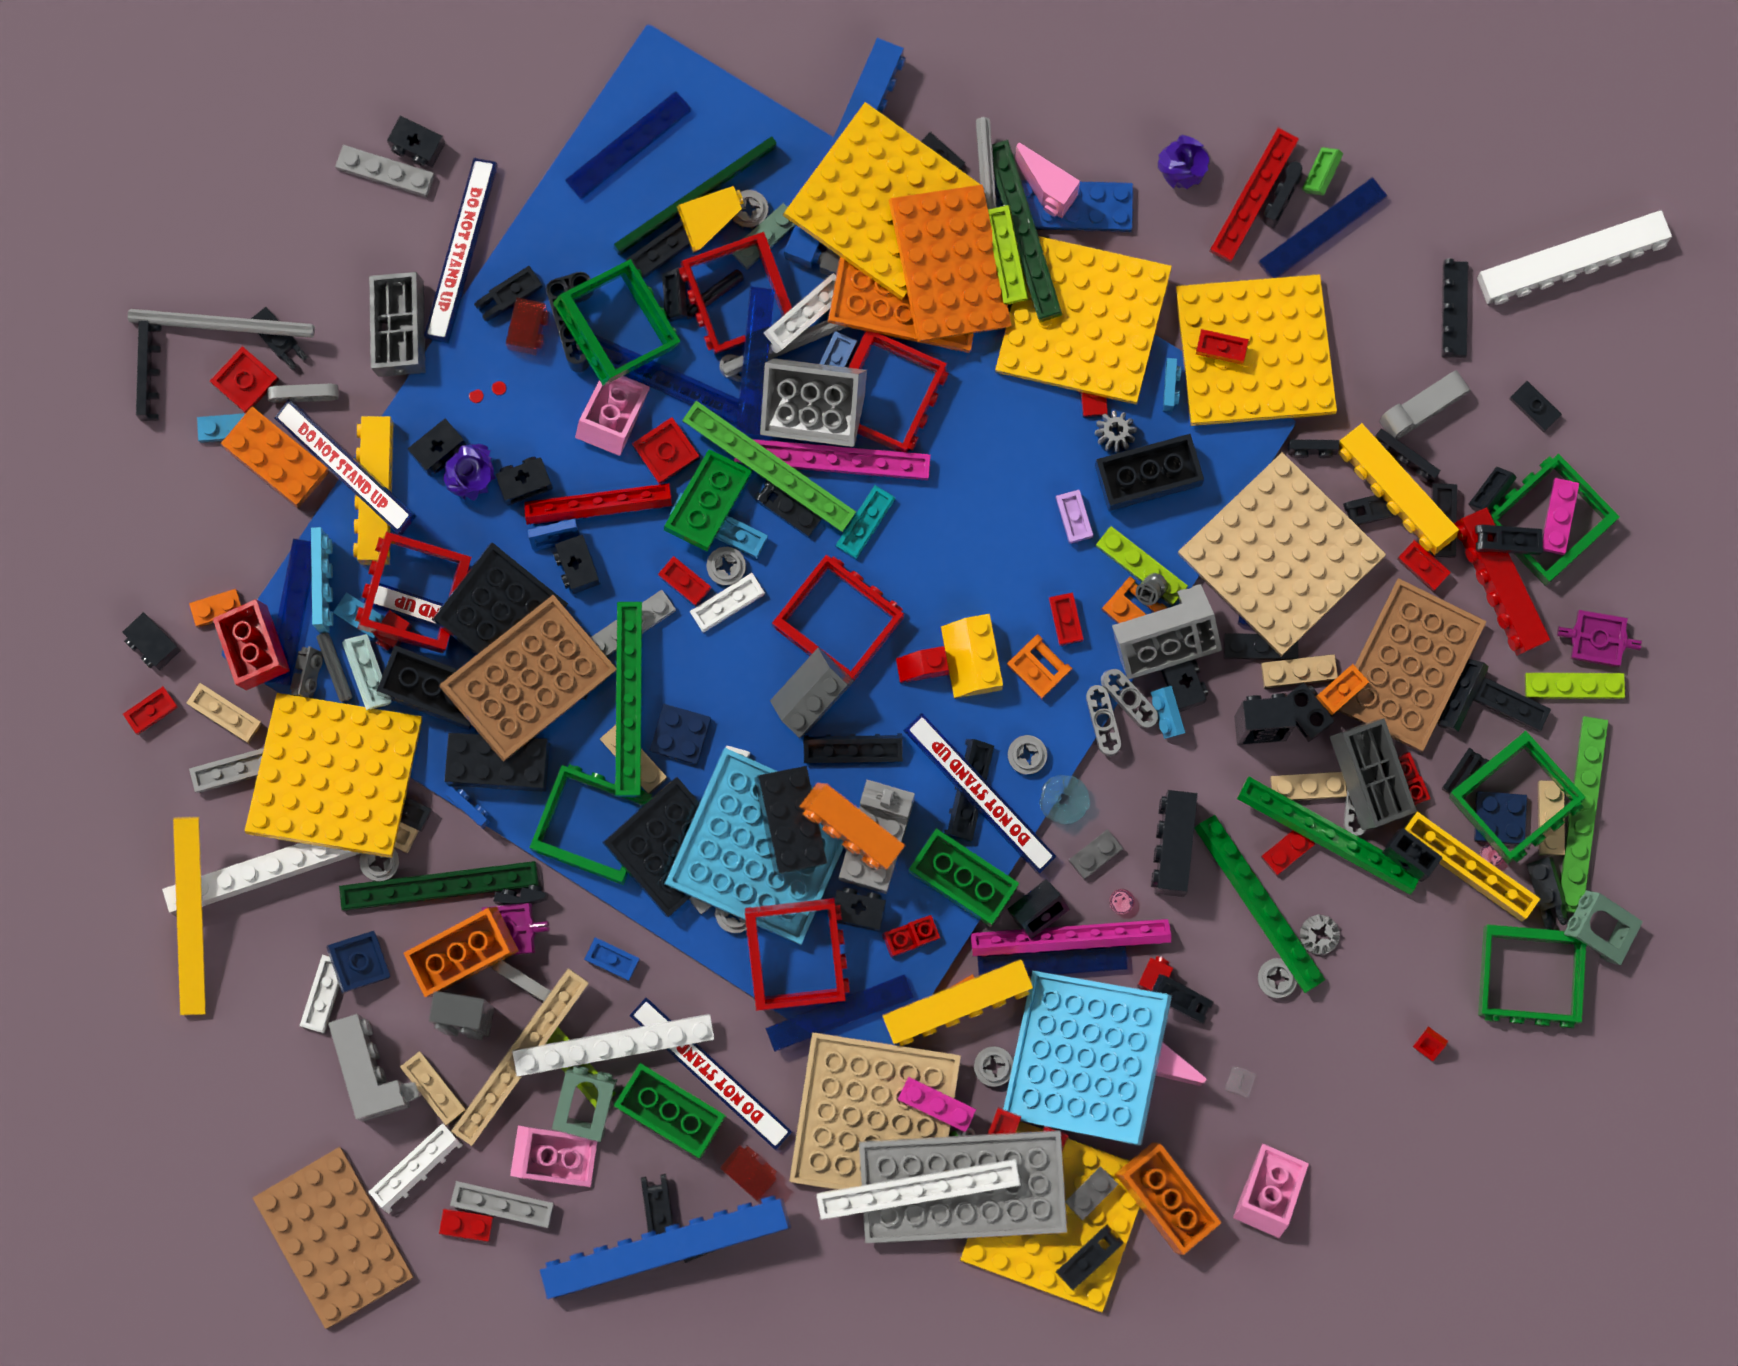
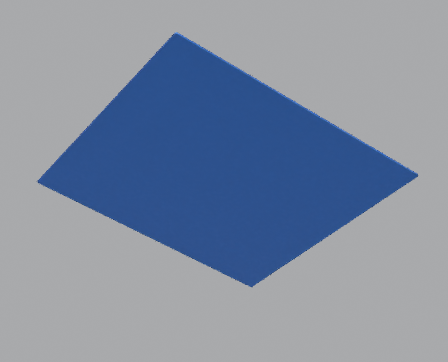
M646 25L452 311L445 336L436 335L425 351L426 373L410 374L382 416H390L394 422L392 500L408 514L398 529L391 524V533L470 556L471 561L468 571L488 545L493 542L566 601L568 605L565 609L589 637H592L617 620V602H644L660 590H663L675 607L676 612L642 634L641 749L667 777L662 784L650 793L652 795L651 798L675 777H678L700 803L726 745L750 752L749 759L776 771L807 766L811 787L814 788L817 783L828 784L858 808H860V801L867 780L915 793L914 804L902 841L905 846L898 855L887 894L839 881L840 871L847 851L843 847L821 900L831 898L835 900L837 890L843 891L845 887L857 890L858 895L867 896V893L882 895V900H886L880 932L837 923L838 930L843 929L844 944L840 945V954H846L847 968L842 969L843 978H848L850 992L845 993L846 1001L772 1009L811 1035L813 1032L900 1046L899 1043L893 1044L882 1015L931 996L980 921L909 874V868L935 829L937 828L943 833L945 830H948L951 817L949 810L953 808L957 792L954 788L959 783L910 731V728L923 718L963 761L967 745H965L966 739H975L994 745L985 785L1034 836L1096 739L1086 702L1087 691L1092 686H1102L1101 676L1107 670L1118 669L1126 676L1120 661L1112 625L1117 623L1105 614L1102 608L1130 576L1136 580L1135 584L1139 585L1141 582L1095 547L1097 542L1112 526L1187 584V589L1192 588L1199 575L1178 555V551L1273 461L1294 428L1295 420L1283 418L1191 426L1183 353L1180 349L1155 335L1137 405L1106 398L1108 416L1112 418L1111 415L1114 410L1117 412V417H1120L1122 412H1125L1124 420L1132 418L1133 424L1129 427L1136 428V433L1131 434L1135 438L1134 442H1127L1129 446L1127 450L1119 445L1118 453L1191 434L1204 482L1200 487L1108 512L1095 463L1096 459L1117 453L1114 451V446H1111L1110 450L1106 451L1107 443L1098 444V440L1101 437L1095 436V430L1100 429L1096 426L1097 421H1103L1102 416L1083 417L1081 392L996 373L995 368L1006 328L974 333L969 353L884 335L947 363L946 372L949 373L947 380L943 386L939 384L936 391L939 394L934 407L929 406L926 415H929L924 428L919 427L915 435L919 437L913 450L909 449L907 452L931 455L929 479L918 480L796 469L855 510L856 513L874 485L895 497V501L856 560L836 548V544L843 533L822 519L808 538L755 501L753 497L765 487L763 484L766 479L752 470L749 480L728 516L768 535L758 558L738 550L743 555L746 563V571L742 579L752 573L765 592V595L703 633L690 613L696 607L662 580L658 573L673 556L711 586V590L697 605L699 606L731 586H722L711 579L707 572V560L716 549L732 546L715 538L709 550L705 551L664 531V525L669 519L670 512L680 493H684L708 449L734 461L735 458L682 421L694 403L629 374L624 376L650 388L621 455H616L575 438L579 420L599 382V378L591 365L583 372H574L569 367L546 287L551 280L576 272H585L592 279L626 262L628 257L681 221L680 215L621 255H618L615 251L614 243L771 136L777 142L775 150L712 193L734 186L735 190L740 192L745 190L757 191L767 201V217L783 203L788 207L826 156L834 137L654 26ZM747 201L746 209L742 211L747 212L749 218H752V211L756 210V208H752L749 201ZM732 218L699 251L693 253L690 245L645 277L643 280L652 289L658 305L664 309L663 273L681 268L682 260L744 239L757 226L742 228ZM792 229L771 248V252L793 308L829 276L820 273V265L815 262L810 269L784 258V250L793 232ZM823 244L820 247L823 251H826L828 248ZM732 254L691 268L701 294L736 269L740 270L744 276V280L706 307L719 344L771 326L782 317L761 258L748 270ZM530 265L542 283L543 288L505 312H501L491 320L485 321L482 317L483 314L496 306V302L493 299L488 305L477 309L474 303L488 294L489 290ZM622 277L594 290L590 299L576 303L609 358L627 364L663 345ZM685 281L686 304H689L690 300L688 298L687 291H689L690 288L688 282ZM558 290L553 294V296H559L560 294L564 293V291ZM1009 304V305H1008L1009 315H1010V311H1011L1012 304ZM830 309L809 327L828 320ZM696 316L689 320L683 317L669 321L671 326L677 330L675 333L681 342L672 351L637 368L749 414L744 425H740L720 415L718 416L754 440L895 451L860 434H857L854 447L760 435L763 390L724 377L720 371V361L726 355L732 354L740 357L771 344L766 336L714 355L712 349H707L704 337L707 334L704 327H699ZM846 327L837 332L857 341V345L846 366L849 368L866 331ZM570 333L567 335L566 339L570 340L574 339V337ZM834 333L773 359L819 364ZM873 345L862 367L863 370H867L859 424L903 443L936 372ZM573 351L576 360H580L579 352ZM1167 358L1177 359V366H1181L1180 381L1175 383V390H1179V404H1174L1172 412L1163 411ZM756 368L749 369L746 374L750 380H757L761 375L760 371ZM497 381H502L506 385V391L502 395H496L492 391V385ZM477 389L483 392L482 401L473 403L469 399V393ZM673 417L700 458L662 483L670 484L672 506L621 512L611 515H598L588 518H575L579 535L583 534L600 585L573 594L571 588H565L561 575L565 574L563 565L557 566L553 552L557 551L556 546L533 551L527 531L537 526H546L560 521L527 525L524 502L659 485L632 446V443ZM446 418L464 439L466 445L483 444L488 447L487 450H490L489 456L492 458L491 463L495 477V474L499 473V470L505 466L513 465L515 467L523 464L522 461L529 457L535 456L536 459L541 457L553 489L507 506L496 478L487 484L488 493H479L475 501L468 497L464 500L447 490L444 481L446 465L440 472L428 475L412 457L408 448ZM1112 428L1114 436H1119L1117 428ZM438 445L434 447L435 451L437 450L439 453L443 450ZM355 455L351 462L360 469V462L356 461ZM525 475L520 476L522 484L526 483ZM342 477L339 478L257 599L268 606L290 669L289 672L264 683L278 693L291 695L292 690H290L293 674H302V670L295 669L298 651H301L302 647L308 648L309 646L321 651L316 638L321 633L312 625L311 528L321 527L325 534H328V538L332 540V554H328L329 563H332L333 577L329 578V587L333 589V602H329V610L332 612L335 610L346 592L362 603H365L366 600L362 598L365 584H370L372 575L368 574L370 565H361L353 554L354 543H358V534L354 533V520L358 519L359 510H355V495H359V493ZM1080 490L1093 537L1069 544L1056 496ZM772 492L768 499L774 502L778 496ZM391 543L390 565H384L379 586L442 606L449 597L458 563ZM825 555H828L830 558L834 556L838 560L840 559L845 564L843 568L850 573L855 571L864 578L863 583L868 587L873 585L883 593L882 597L888 602L891 600L895 601L903 609L901 612L904 613V618L851 686L805 735H809V737L826 736V734H831V736H850V734H855V736H875V734L897 735V733H902L903 762L804 763V736L799 738L781 721L770 702L810 657L772 627V622ZM723 557V566L720 567L718 570H725L729 576L730 567H732L733 564H728L727 560L725 561V558ZM577 560L572 561L574 570L579 569ZM827 570L787 620V623L851 671L892 618L831 571ZM1129 590L1124 595L1146 615L1153 613L1148 606L1142 604ZM1073 592L1084 640L1059 646L1049 597ZM1161 597L1157 601L1159 604L1163 603L1167 608L1180 604L1179 599L1173 606ZM373 603L372 609L384 617L390 610L409 622L412 626L409 632L437 639L440 628L438 624ZM333 614V626H329V634L349 685L352 699L346 702L339 700L323 656L313 699L365 707L342 644L345 639L365 634ZM990 614L1003 682L1002 690L954 699L949 673L946 676L900 683L896 658L919 650L944 646L941 626L967 617ZM1037 634L1043 638L1042 642L1065 665L1068 663L1073 668L1042 699L1007 666V663ZM451 635L443 654L404 642L399 646L458 670L476 656ZM368 636L381 674L383 675L393 649L390 648L386 651L376 644L377 639L373 640ZM1036 649L1031 651L1053 675L1058 672ZM222 651V656L226 659L224 651ZM616 651L607 658L617 668ZM616 672L588 694L587 700L581 699L534 737L548 739L550 743L546 792L452 786L456 791L461 788L470 796L468 802L473 807L478 804L488 813L486 816L490 822L487 825L488 828L754 997L747 929L740 933H731L723 930L716 920V907L712 906L701 915L688 899L672 915L666 917L629 873L624 885L535 853L529 848L562 765L566 767L569 764L576 765L583 769L582 773L591 776L592 772L606 777V782L615 783L616 757L600 741V738L616 725ZM1109 675V685L1115 684L1120 690L1127 687L1126 685L1120 687L1117 684V675ZM1094 691V695L1090 697L1091 700H1096L1098 708L1093 709L1094 712L1100 709H1108L1107 705L1101 706V698L1104 695H1100L1098 691ZM1109 694L1111 706L1114 710L1118 703ZM394 701L389 705L374 708L422 716V724L410 778L459 808L444 794L451 787L444 782L448 733L479 734V732L472 724L470 729L467 730ZM663 704L711 717L697 765L650 752ZM1100 714L1096 718L1097 724L1103 727L1109 716ZM1030 735L1037 737L1046 747V763L1041 770L1034 774H1021L1014 770L1008 761V749L1011 743L1020 736ZM1024 745V753L1017 757V759L1025 758L1029 765H1031V757L1038 752H1029ZM568 778L543 842L620 871L622 865L602 842L636 813L642 805ZM981 806L973 840L966 841L957 837H950L1006 875L1010 874L1023 853V850ZM858 903L856 907L852 906L857 915H860L861 911H866L862 903ZM828 909L816 910L801 945L757 926L765 996L837 988ZM729 914L728 917H726V919L734 917L738 921V923H741L740 918L732 914ZM932 915L940 938L905 953L890 957L882 934L907 925L909 922Z

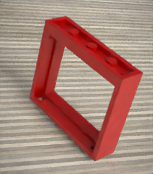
M764 232L682 260V267L678 268L682 281L688 282L690 290L687 291L690 303L691 305L696 304L699 313L695 314L700 328H705L707 336L704 337L707 349H712L714 355L765 337L764 332L771 326L719 344L692 272V267L756 245L781 315L784 316L792 309Z
M866 331L849 368L862 369L872 346L875 345L936 372L903 443L859 424L857 434L897 452H908L909 449L913 450L919 437L915 435L919 427L923 429L929 415H926L929 406L934 407L939 394L936 391L939 384L943 386L949 375L946 372L947 363L882 334Z
M386 532L383 538H378L375 551L379 552L377 561L372 560L368 574L372 575L370 584L366 583L364 586L362 598L366 600L364 607H359L355 621L359 622L357 629L443 654L446 650L450 634L441 627L439 628L437 639H433L369 620L389 547L392 543L458 563L449 596L467 574L471 557Z
M825 555L772 622V627L811 656L818 646L788 624L787 620L827 570L831 571L892 618L851 671L826 653L855 681L903 620L904 613L901 612L903 609L895 601L891 600L888 602L882 597L883 593L873 585L868 587L864 584V578L857 572L852 571L850 573L843 568L845 564L840 559L838 560L834 556L830 558L828 555Z
M834 898L745 908L756 1011L846 1001L845 993L850 992L848 978H843L842 969L847 968L846 954H840V945L844 944L843 929L838 930L837 920H842L840 905L835 906ZM828 909L837 988L765 996L756 917Z

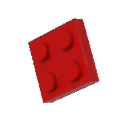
M242 346L210 380V383L246 414L279 378Z
M673 417L632 443V446L658 484H662L700 458Z

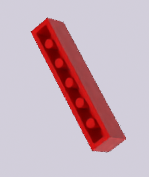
M1487 507L1455 522L1454 525L1459 529L1457 538L1462 541L1466 549V557L1476 570V578L1483 585L1487 593V601L1497 614L1498 624L1504 629L1511 650L1518 656L1550 641L1509 553L1476 551L1478 535L1475 534V526L1495 525ZM1488 535V542H1493V535Z

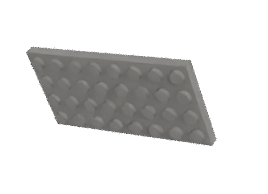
M1061 1130L859 1142L862 1185L1016 1159L1020 1180L1019 1186L863 1212L865 1243L1067 1233Z

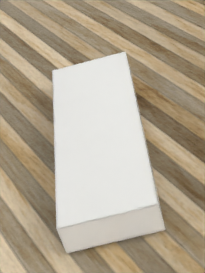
M751 573L697 606L690 613L704 633L764 596L765 592Z
M322 955L300 1023L301 1027L324 1034L340 987L329 956Z

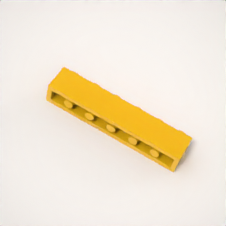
M361 416V424H357V438H361L360 447L356 448V461L360 462V470L392 499L394 422L390 416ZM359 494L355 495V510H359L358 519L354 520V533L358 534V543H354L353 554L361 565H371L372 560L377 561L379 552L375 551L378 538H383L386 532L391 533V523ZM390 547L385 565H390Z
M1362 423L1339 441L1338 453L1345 462L1349 461L1355 467L1354 470L1359 478L1368 481L1372 492L1377 497H1383L1387 502L1386 505L1389 511L1395 516L1398 515L1403 520V525L1408 532L1416 534L1419 538V543L1426 551L1430 550L1435 555L1457 537L1459 529Z
M1416 812L1404 829L1443 857L1439 862L1440 865L1522 922L1527 919L1539 902V897L1419 812Z
M1020 959L882 1016L893 1044L899 1043L900 1046H904L914 1041L913 1036L922 1033L923 1037L937 1032L936 1027L945 1024L946 1028L960 1023V1017L969 1015V1018H973L982 1014V1009L991 1005L995 1009L1007 1004L1005 1000L1007 998L1015 996L1017 1000L1030 994L1028 990L1032 989L1033 986L1023 961Z

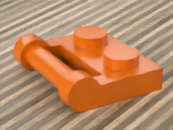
M1131 576L1102 608V611L1117 624L1146 615L1124 596L1128 590L1136 596L1135 593L1138 585L1135 584L1136 580ZM1158 602L1148 606L1153 613L1167 608L1163 603L1159 604Z
M1037 634L1007 663V666L1042 699L1073 668L1068 663L1065 665L1042 642L1043 638ZM1033 649L1039 651L1058 670L1055 675L1031 653Z

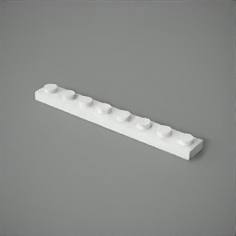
M710 1014L513 1050L516 1074L517 1076L714 1040Z
M1016 1159L827 1191L817 1193L816 1195L821 1219L1019 1186L1020 1180Z

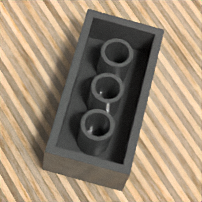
M434 991L429 1022L435 1025V1029L445 1035L458 1036L460 1032L470 1039L483 1040V1036L490 1037L495 1008L484 999Z

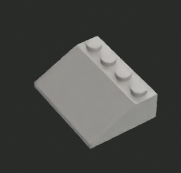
M772 359L766 362L760 435L854 447L865 397L867 370L782 359Z

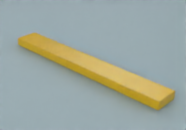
M174 817L180 1015L206 1014L199 817Z

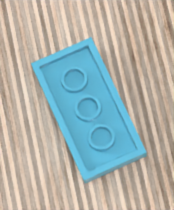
M321 527L311 528L312 625L319 633H329V626H333V612L329 610V602H333V589L329 587V578L333 577L332 563H329L328 554H332V540L328 538V534H325Z

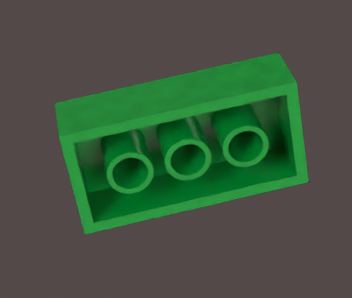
M937 828L909 868V874L989 927L993 926L1019 887V882Z
M641 1063L614 1104V1107L700 1160L727 1117Z

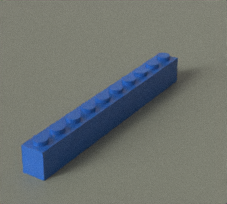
M880 38L876 39L827 153L865 102L883 114L888 102L885 99L888 91L892 92L897 82V79L894 78L896 72L903 69L906 61L904 48ZM795 225L784 250V258L811 269L814 262H818L822 249H820L822 243Z
M775 1195L761 1199L762 1204L753 1207L751 1202L737 1206L738 1211L728 1214L726 1209L713 1213L714 1218L704 1221V1217L689 1220V1226L680 1228V1224L665 1227L666 1232L656 1235V1231L642 1234V1239L632 1242V1238L618 1241V1247L608 1249V1245L594 1248V1254L585 1256L584 1252L570 1255V1261L561 1263L560 1259L545 1263L546 1268L540 1269L547 1299L560 1297L790 1229L791 1225L784 1200L776 1199Z

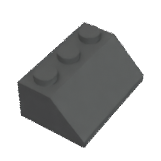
M818 647L770 702L781 721L800 738L811 730L851 686L854 680Z

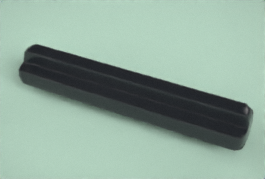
M734 270L701 294L705 307H708L744 280L740 270ZM687 304L686 318L689 320L699 313L696 304Z

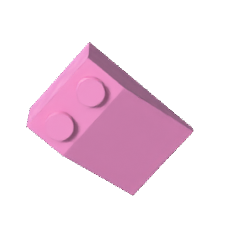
M1019 142L1016 146L1015 162L1044 207V210L1053 217L1057 215L1063 218L1078 196L1080 181Z
M625 376L604 386L599 380L579 420L575 438L620 456L650 387Z
M1162 1042L1156 1076L1201 1086L1207 1080Z
M518 1126L510 1176L591 1187L597 1141L559 1131Z
M1262 1144L1240 1196L1233 1218L1280 1238L1289 1225L1309 1163Z

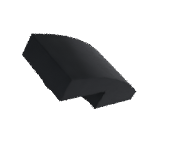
M529 885L528 889L522 887L520 897L517 896V892L503 889L502 893L495 892L493 901L499 905L531 903L533 905L546 901L548 894L543 892L544 888Z

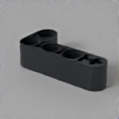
M576 272L553 279L546 287L569 367L574 372H583L587 370L590 364L575 339H566L567 335L571 332L563 319L559 317L560 314L553 304L558 296H553V294L558 290L566 292L590 280L591 278L585 272ZM594 291L574 300L575 304L590 299ZM578 350L580 360H576L573 351Z

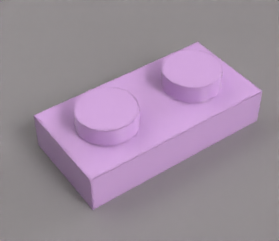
M1080 490L1056 496L1069 544L1092 538L1093 533Z

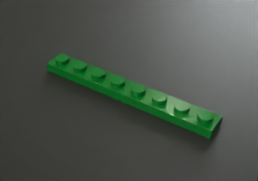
M617 602L615 796L641 797L642 602Z
M1248 776L1237 797L1238 800L1409 895L1413 893L1419 880L1382 853L1383 850Z
M1213 815L1194 827L1303 992L1306 993L1325 981V978L1217 817Z

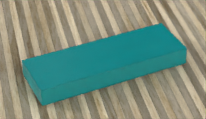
M874 485L837 542L836 548L857 560L895 501V497Z

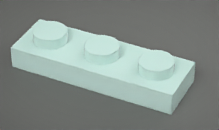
M368 635L345 639L342 644L366 711L389 705L392 701L377 695L376 692L382 674Z

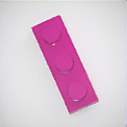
M1558 478L1554 479L1543 531V551L1560 555L1566 553L1579 483Z
M909 1076L898 1097V1100L966 1132L976 1111L975 1108Z

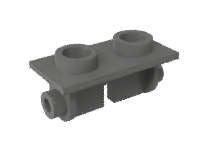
M309 646L308 648L302 647L301 651H298L295 669L302 670V674H293L290 690H292L291 695L313 698L317 688L319 669L322 666L323 655L321 651Z

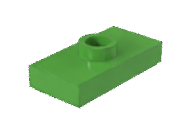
M1321 147L1302 190L1307 194L1324 195L1344 153L1339 149Z

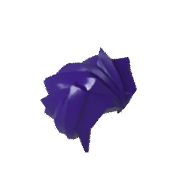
M1180 135L1177 141L1171 142L1159 154L1157 164L1163 177L1173 189L1175 187L1188 189L1193 184H1200L1205 173L1208 171L1210 157L1204 145L1199 141L1186 135Z
M470 444L459 448V452L455 453L446 464L444 481L447 490L464 500L468 497L473 501L476 500L479 493H488L487 484L496 479L493 474L492 458L489 456L490 450H487V446L483 444Z

